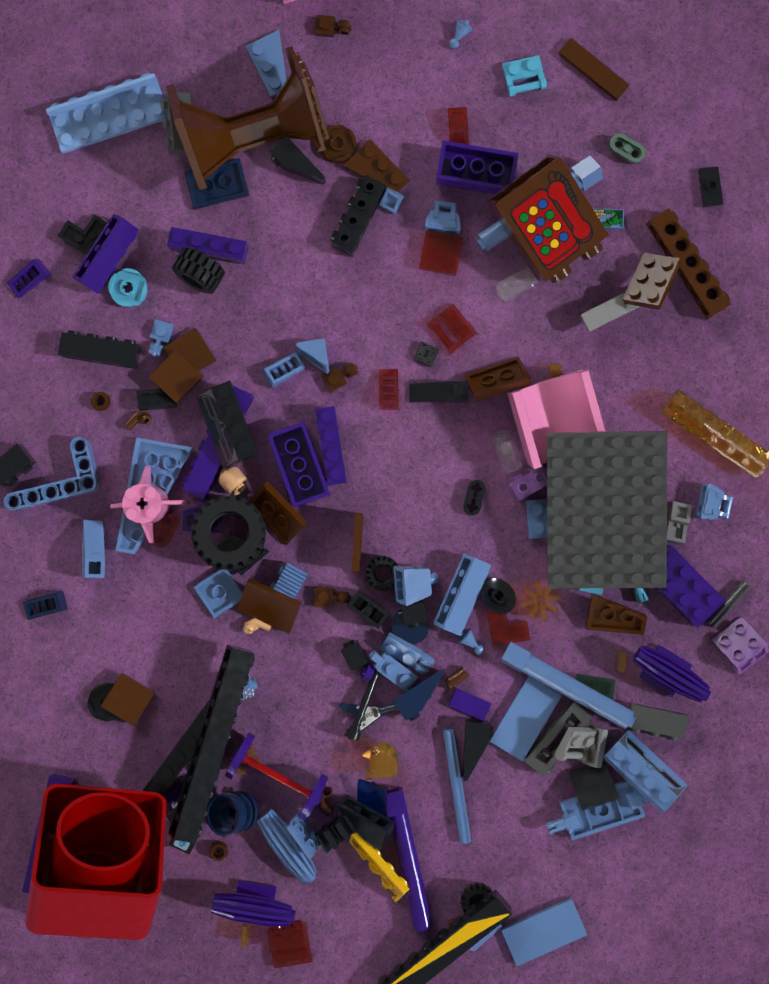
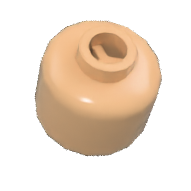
M227 467L220 472L218 481L227 494L238 495L246 489L247 478L238 467Z

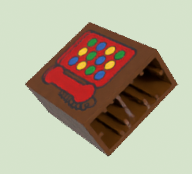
M546 156L486 201L533 274L545 282L550 279L552 283H556L564 279L572 271L569 264L580 256L583 260H588L597 255L603 248L600 242L609 236L560 156Z

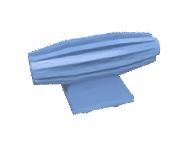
M272 809L267 810L256 821L266 842L291 874L301 883L306 882L310 884L316 879L315 874L317 873L311 860L320 846L314 835L317 831L310 825L308 818L304 821L298 817L300 810L296 812L289 824Z

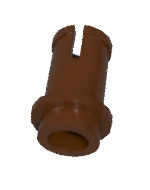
M462 666L451 676L447 675V679L444 681L450 689H456V686L469 677V674Z

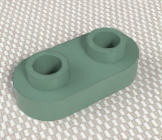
M615 134L609 141L610 151L631 164H638L645 157L644 147L624 134ZM615 143H620L621 147L617 148ZM636 152L638 156L634 158L631 153Z

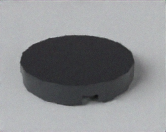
M106 682L99 684L90 692L87 705L90 713L96 719L108 722L118 718V716L101 707L114 683Z

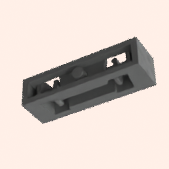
M571 700L530 749L524 761L541 776L548 775L555 766L553 765L557 760L555 753L564 735L550 750V755L543 747L546 749L566 725L565 721L572 727H588L592 716Z

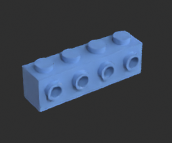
M465 553L463 554L433 622L434 625L461 636L489 573L490 564Z

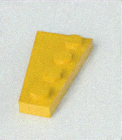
M358 832L352 834L348 841L363 860L368 859L370 870L373 874L380 875L381 884L386 890L390 889L393 892L392 899L396 903L409 890L407 882L404 878L398 877L394 872V867L389 862L383 860L380 851L376 847H372Z

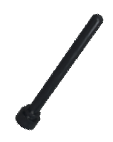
M376 668L371 680L368 682L352 726L350 725L349 729H346L344 735L359 741L361 736L360 725L380 675Z

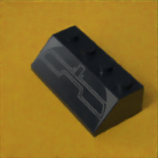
M230 380L211 387L196 396L223 469L260 455Z

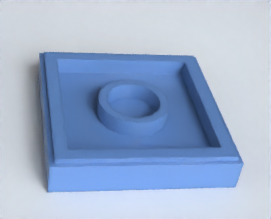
M217 570L193 586L214 619L239 603L243 591L227 570Z

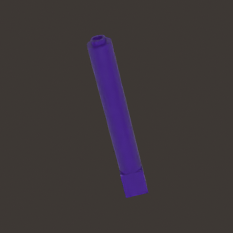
M403 788L385 790L383 792L388 817L395 822L392 833L402 878L405 879L409 888L406 896L413 927L420 934L427 933L433 927Z

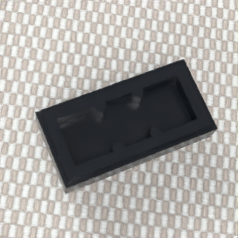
M719 167L700 168L698 175L703 208L722 205L723 198Z
M162 389L137 391L139 411L177 408V403Z

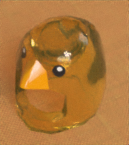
M381 741V743L372 745L362 755L369 759V769L365 773L366 780L397 776L399 757L392 744Z

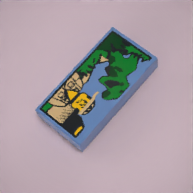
M593 208L605 229L623 230L624 210Z

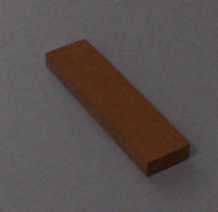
M572 38L568 40L558 53V55L615 101L629 87L626 81Z

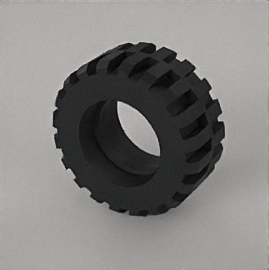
M222 495L219 498L209 500L207 504L201 506L199 512L194 517L191 527V538L198 555L208 565L219 570L233 571L244 568L248 564L250 565L261 553L266 539V525L261 512L258 511L253 503L248 502L243 497H236V495ZM224 515H234L240 518L247 527L245 543L234 551L221 550L211 540L210 531L213 523Z

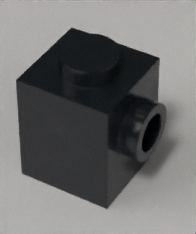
M424 601L408 606L401 605V610H398L400 622L404 621V626L408 625L409 628L419 627L422 622H427Z

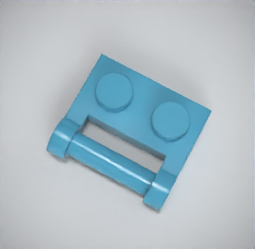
M539 55L502 63L509 97L516 96L517 93L539 88L540 90L547 89V82ZM534 77L538 78V81L517 86L513 85V82Z

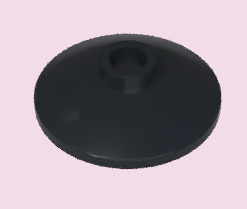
M492 578L483 584L481 598L484 605L490 611L496 614H507L513 610L516 604V595L513 588L506 581Z

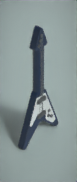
M394 703L382 707L368 705L359 728L361 729L360 733L382 717L383 714L398 710ZM339 704L341 709L355 716L360 706L358 704Z

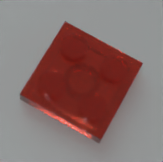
M426 230L419 269L456 276L463 237Z

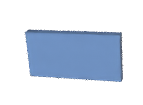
M528 675L489 741L523 762L562 695Z
M572 898L501 928L516 966L587 936Z

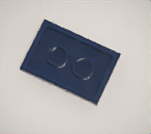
M240 158L225 162L205 179L207 188L199 190L193 171L184 172L194 210L249 196Z

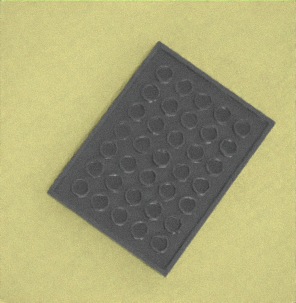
M668 431L547 433L548 589L666 588Z

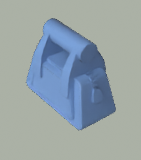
M435 200L434 210H431L426 218L424 231L459 236L461 226L459 214L455 213L457 203ZM439 209L451 210V212L439 211Z
M703 484L695 518L715 520L721 516V518L729 519L734 497L724 495L723 490L712 484ZM722 500H725L723 511H720Z

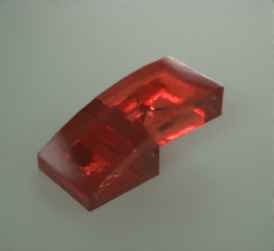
M467 107L448 108L449 141L469 145Z

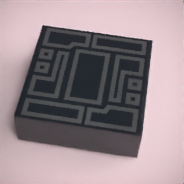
M422 341L414 360L431 367L439 349Z

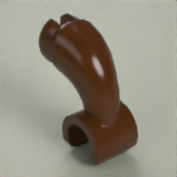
M333 788L329 793H325L323 789L321 793L323 797L318 804L320 811L327 816L333 811V806L329 805L326 800L327 797L332 795Z

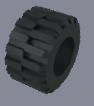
M190 247L183 248L172 266V270L178 278L194 289L207 294L215 292L225 275L224 269L217 261L207 254Z

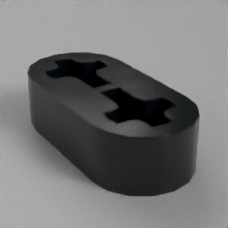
M480 480L471 481L467 487L463 510L470 516L478 514L481 509L485 485ZM478 483L482 490L477 492L476 497H473L474 490L471 489V486H475ZM472 499H475L474 505L477 506V510H473L471 513L469 508H467V504H471Z

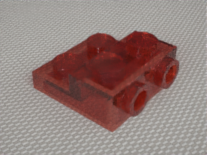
M295 920L294 923L290 922L289 926H271V928H268L267 934L274 968L313 961L307 922Z

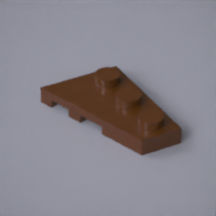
M371 139L343 164L344 168L357 173L359 176L364 178L367 175L385 184L386 188L389 187L396 192H399L410 182Z
M591 593L586 630L644 635L647 621L646 614Z

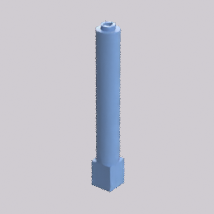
M588 156L571 168L573 178L583 191L603 179L601 166L591 156ZM498 221L478 234L476 242L481 250L489 251L509 236Z
M510 642L500 662L518 672L529 675L624 729L627 727L631 728L635 722L634 711L532 656L530 652Z

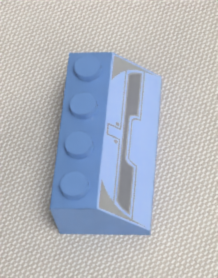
M629 730L603 757L612 768L661 814L673 804L687 786L675 772Z

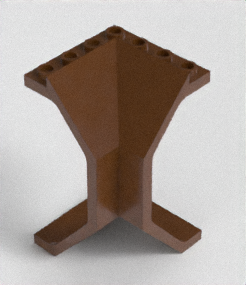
M292 46L285 48L291 73L273 102L251 110L225 117L181 101L174 84L166 86L173 119L199 190L207 188L205 179L238 152L282 139L286 135L291 139L314 141L318 152L326 150L324 142H327L329 135L317 91L305 62H302L299 52L295 53Z

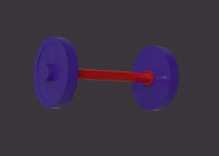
M248 733L240 748L236 747L230 757L233 761L225 777L232 779L240 763L251 766L306 797V801L298 815L299 818L305 821L314 806H318L323 797L321 793L326 785L328 776L321 773L313 788L308 790L249 757L247 751L255 735Z

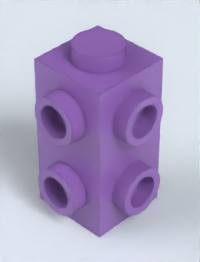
M544 465L536 469L530 467L527 469L528 473L524 476L518 474L510 479L512 483L508 484L517 501L547 485V467L545 468Z

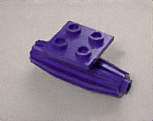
M641 645L635 652L632 661L643 670L639 677L672 698L675 693L699 703L709 698L711 694L709 685L690 670L692 664L661 645H658L656 650Z
M238 880L236 893H215L211 909L212 914L231 921L265 927L289 926L290 922L294 923L296 911L292 910L293 906L275 900L277 886Z

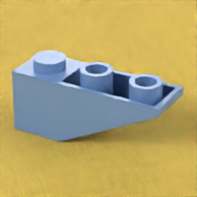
M83 520L81 578H104L103 521Z

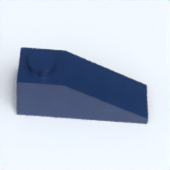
M442 669L393 700L405 721L409 719L412 722L420 717L419 712L424 708L444 674Z

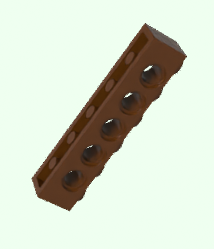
M670 208L650 219L646 225L666 256L680 258L681 264L677 274L708 320L730 306V298L720 288L718 278L709 271V265L706 260H702L698 254V247L689 240L687 230L680 226L676 213L674 211L671 212ZM665 228H671L673 235H668ZM676 243L683 246V251L676 249ZM686 259H690L693 262V267L687 266ZM697 275L703 277V283H699L696 280ZM707 291L713 293L714 299L707 297Z

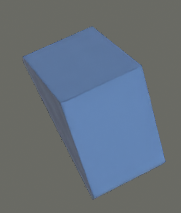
M325 339L298 342L296 344L297 354L326 374L329 373Z

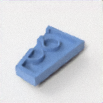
M279 30L245 46L271 99L278 95L287 80Z

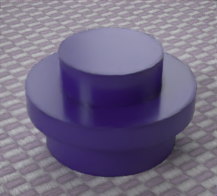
M368 662L361 667L359 672L361 680H371L375 671L372 663Z

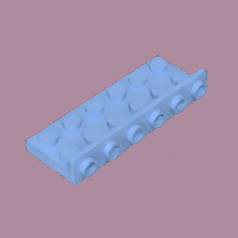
M146 73L141 75L140 78L134 80L127 79L122 84L116 86L109 85L104 90L98 92H88L86 96L80 98H70L68 102L62 104L54 103L46 109V112L50 117L61 153L64 154L163 121L164 111L161 110L160 106L163 95L155 74Z

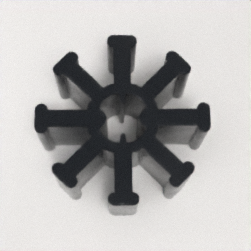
M342 814L339 817H335L331 823L322 826V829L314 835L327 853L332 848H338L341 842L349 840L350 836L356 833L357 830L346 814L343 816Z

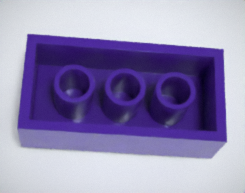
M443 140L436 185L497 194L514 181L519 153Z
M305 422L267 434L293 508L331 495Z
M667 545L666 588L656 589L692 626L698 628L726 600L672 545Z

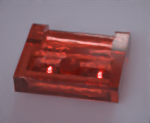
M451 304L427 324V327L430 330L432 329L448 348L447 351L450 355L477 334L454 304ZM442 321L458 340L455 344L440 328L439 322Z

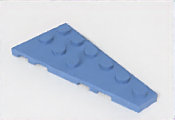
M136 438L127 489L139 484L145 466H151V485L159 487L168 496L194 448ZM124 511L122 512L115 551L136 554L146 535L141 523L128 519Z

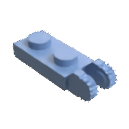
M392 633L387 635L380 647V650L388 653L412 668L414 667L417 672L426 675L429 672V666L431 667L435 663L434 659L424 653L423 650Z

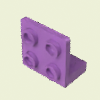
M742 617L712 639V642L732 663L738 675L769 652L768 644Z

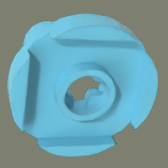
M125 268L112 275L108 284V290L118 305L130 308L139 306L147 296L148 285L146 279L137 270ZM131 283L133 290L126 293L123 287Z

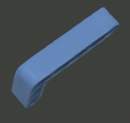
M76 437L70 443L77 477L9 493L4 498L5 507L9 510H22L97 491L100 487V480L90 441L82 437ZM83 441L85 447L82 451H78L77 445ZM84 460L89 462V467L86 470H83L81 467ZM89 478L94 482L93 487L90 489L86 486V481ZM70 483H73L75 486V490L72 493H69L67 490ZM52 487L56 490V495L53 498L49 496V490ZM33 492L37 494L35 502H32L30 499V495ZM16 496L18 498V505L14 507L12 499Z

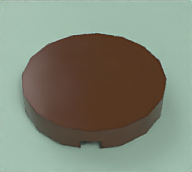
M331 125L327 128L329 139H327V142H324L326 150L320 152L329 162L344 163L355 154L357 147L356 137L352 130L343 125Z

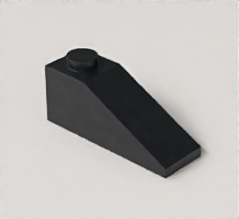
M287 135L269 150L272 156L270 160L276 167L281 166L288 172L320 184L326 183L325 176Z
M468 381L409 383V403H466L468 401Z
M465 719L463 781H468L489 743V738L493 736V726H490L489 721Z
M345 795L336 803L338 810L343 816L345 814L348 816L359 835L366 842L381 850L390 841L395 824L393 820L349 795Z

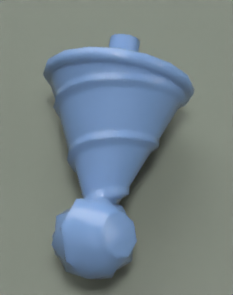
M462 20L456 21L455 38L449 41L451 48H457L459 40L473 31L472 27L468 24V20L465 22Z
M469 628L462 632L458 638V643L473 647L477 655L482 654L484 647L476 643L472 629Z

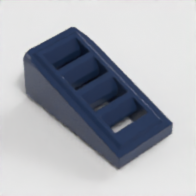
M63 591L23 601L28 620L68 609ZM47 599L50 601L52 610H49ZM39 601L42 603L44 612L41 611ZM31 603L35 604L37 614H34Z

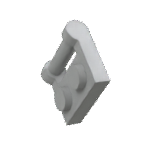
M568 727L556 750V759L558 761H565L567 759L587 760V751L594 743V738L598 732L594 728ZM569 748H578L577 751H568Z

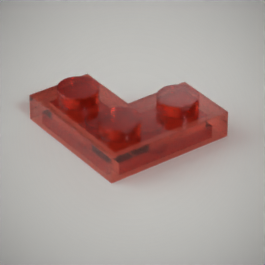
M486 608L493 647L510 644V642L517 643L531 640L527 621L508 624L507 614H496Z

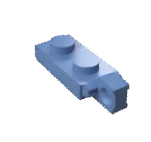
M373 650L369 654L370 659L376 663L374 665L376 670L405 692L409 690L418 678L416 674L388 653H384L381 656Z

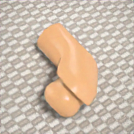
M252 618L244 624L243 630L246 634H252L259 628L269 632L271 625Z

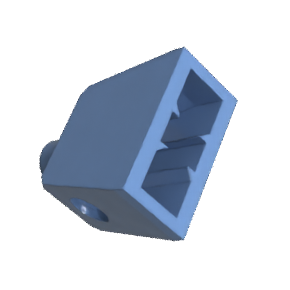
M394 566L396 602L408 606L429 597L432 594L431 585L438 583V575L435 572L430 573V569L423 566Z

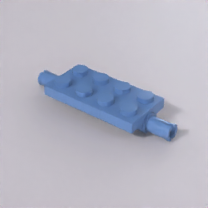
M625 780L614 784L619 795L618 800L582 811L577 796L560 801L559 804L563 813L562 818L546 822L550 835L566 829L569 831L571 840H575L645 817L643 806L648 801Z

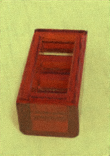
M398 369L379 370L380 410L399 409ZM383 376H394V379L383 380ZM383 384H394V387H383ZM383 392H394V395H383Z

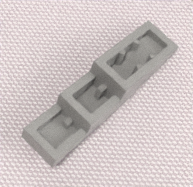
M625 293L581 314L580 317L589 333L636 310L640 306L624 304L623 297Z

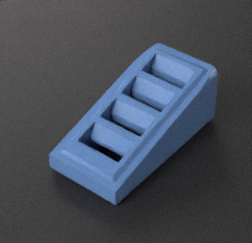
M297 352L264 368L262 374L272 389L303 371L306 367ZM293 359L298 368L294 369L290 360ZM286 363L291 372L288 373L283 364ZM278 367L281 369L282 373L284 374L283 376H281V375L279 374V372H278V370H277ZM272 371H273L274 375H275L276 378H277V379H275V380H274V378L272 377V375H271V373H270V372H272Z

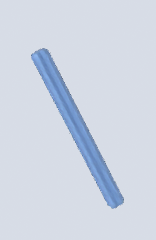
M446 729L443 731L459 839L461 844H467L471 842L455 731L454 729Z

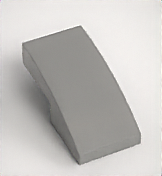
M672 502L667 524V542L680 545L685 544L692 505Z

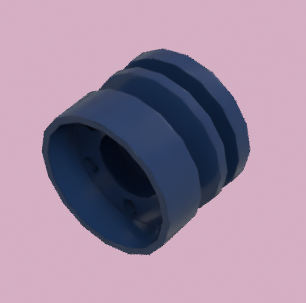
M245 791L216 795L207 805V824L216 835L228 836L249 831L254 827L258 819L257 802L251 794Z

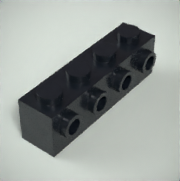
M367 175L357 183L355 189L357 193L355 197L351 196L347 204L349 209L346 214H342L339 220L341 225L338 231L335 230L330 239L333 248L351 257L354 256L386 190L385 184Z

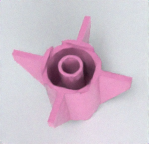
M145 466L140 483L133 485L125 491L122 503L110 504V507L123 508L128 519L141 523L148 542L154 543L153 523L159 522L165 517L169 511V505H188L189 501L169 500L167 494L162 489L151 485V466Z

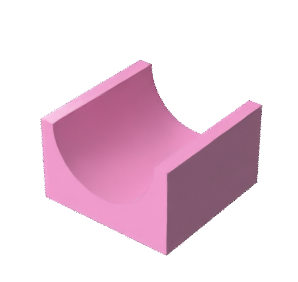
M577 370L507 392L527 465L533 469L542 467L547 462V433L606 432L588 370Z

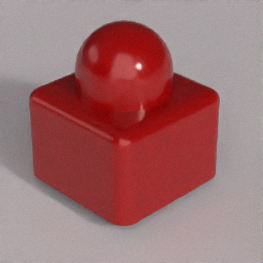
M53 784L47 787L43 794L25 916L27 929L34 934L73 936L84 939L141 940L145 938L151 930L162 889L166 822L165 798L159 793L69 784Z

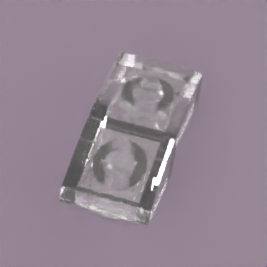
M527 267L494 286V289L502 302L505 303L519 296L520 293L536 286L539 282L531 269Z

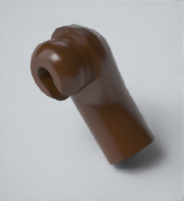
M136 411L128 418L124 425L131 430L137 423L150 424L152 417L148 412Z

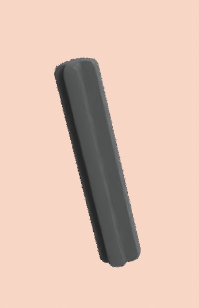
M741 581L725 599L726 601L706 620L707 624L715 628L751 589V586L747 582Z

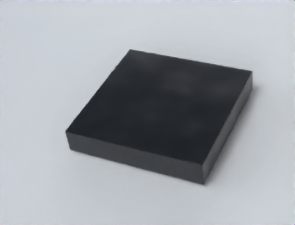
M605 761L602 762L601 768L589 766L569 773L582 811L619 799Z

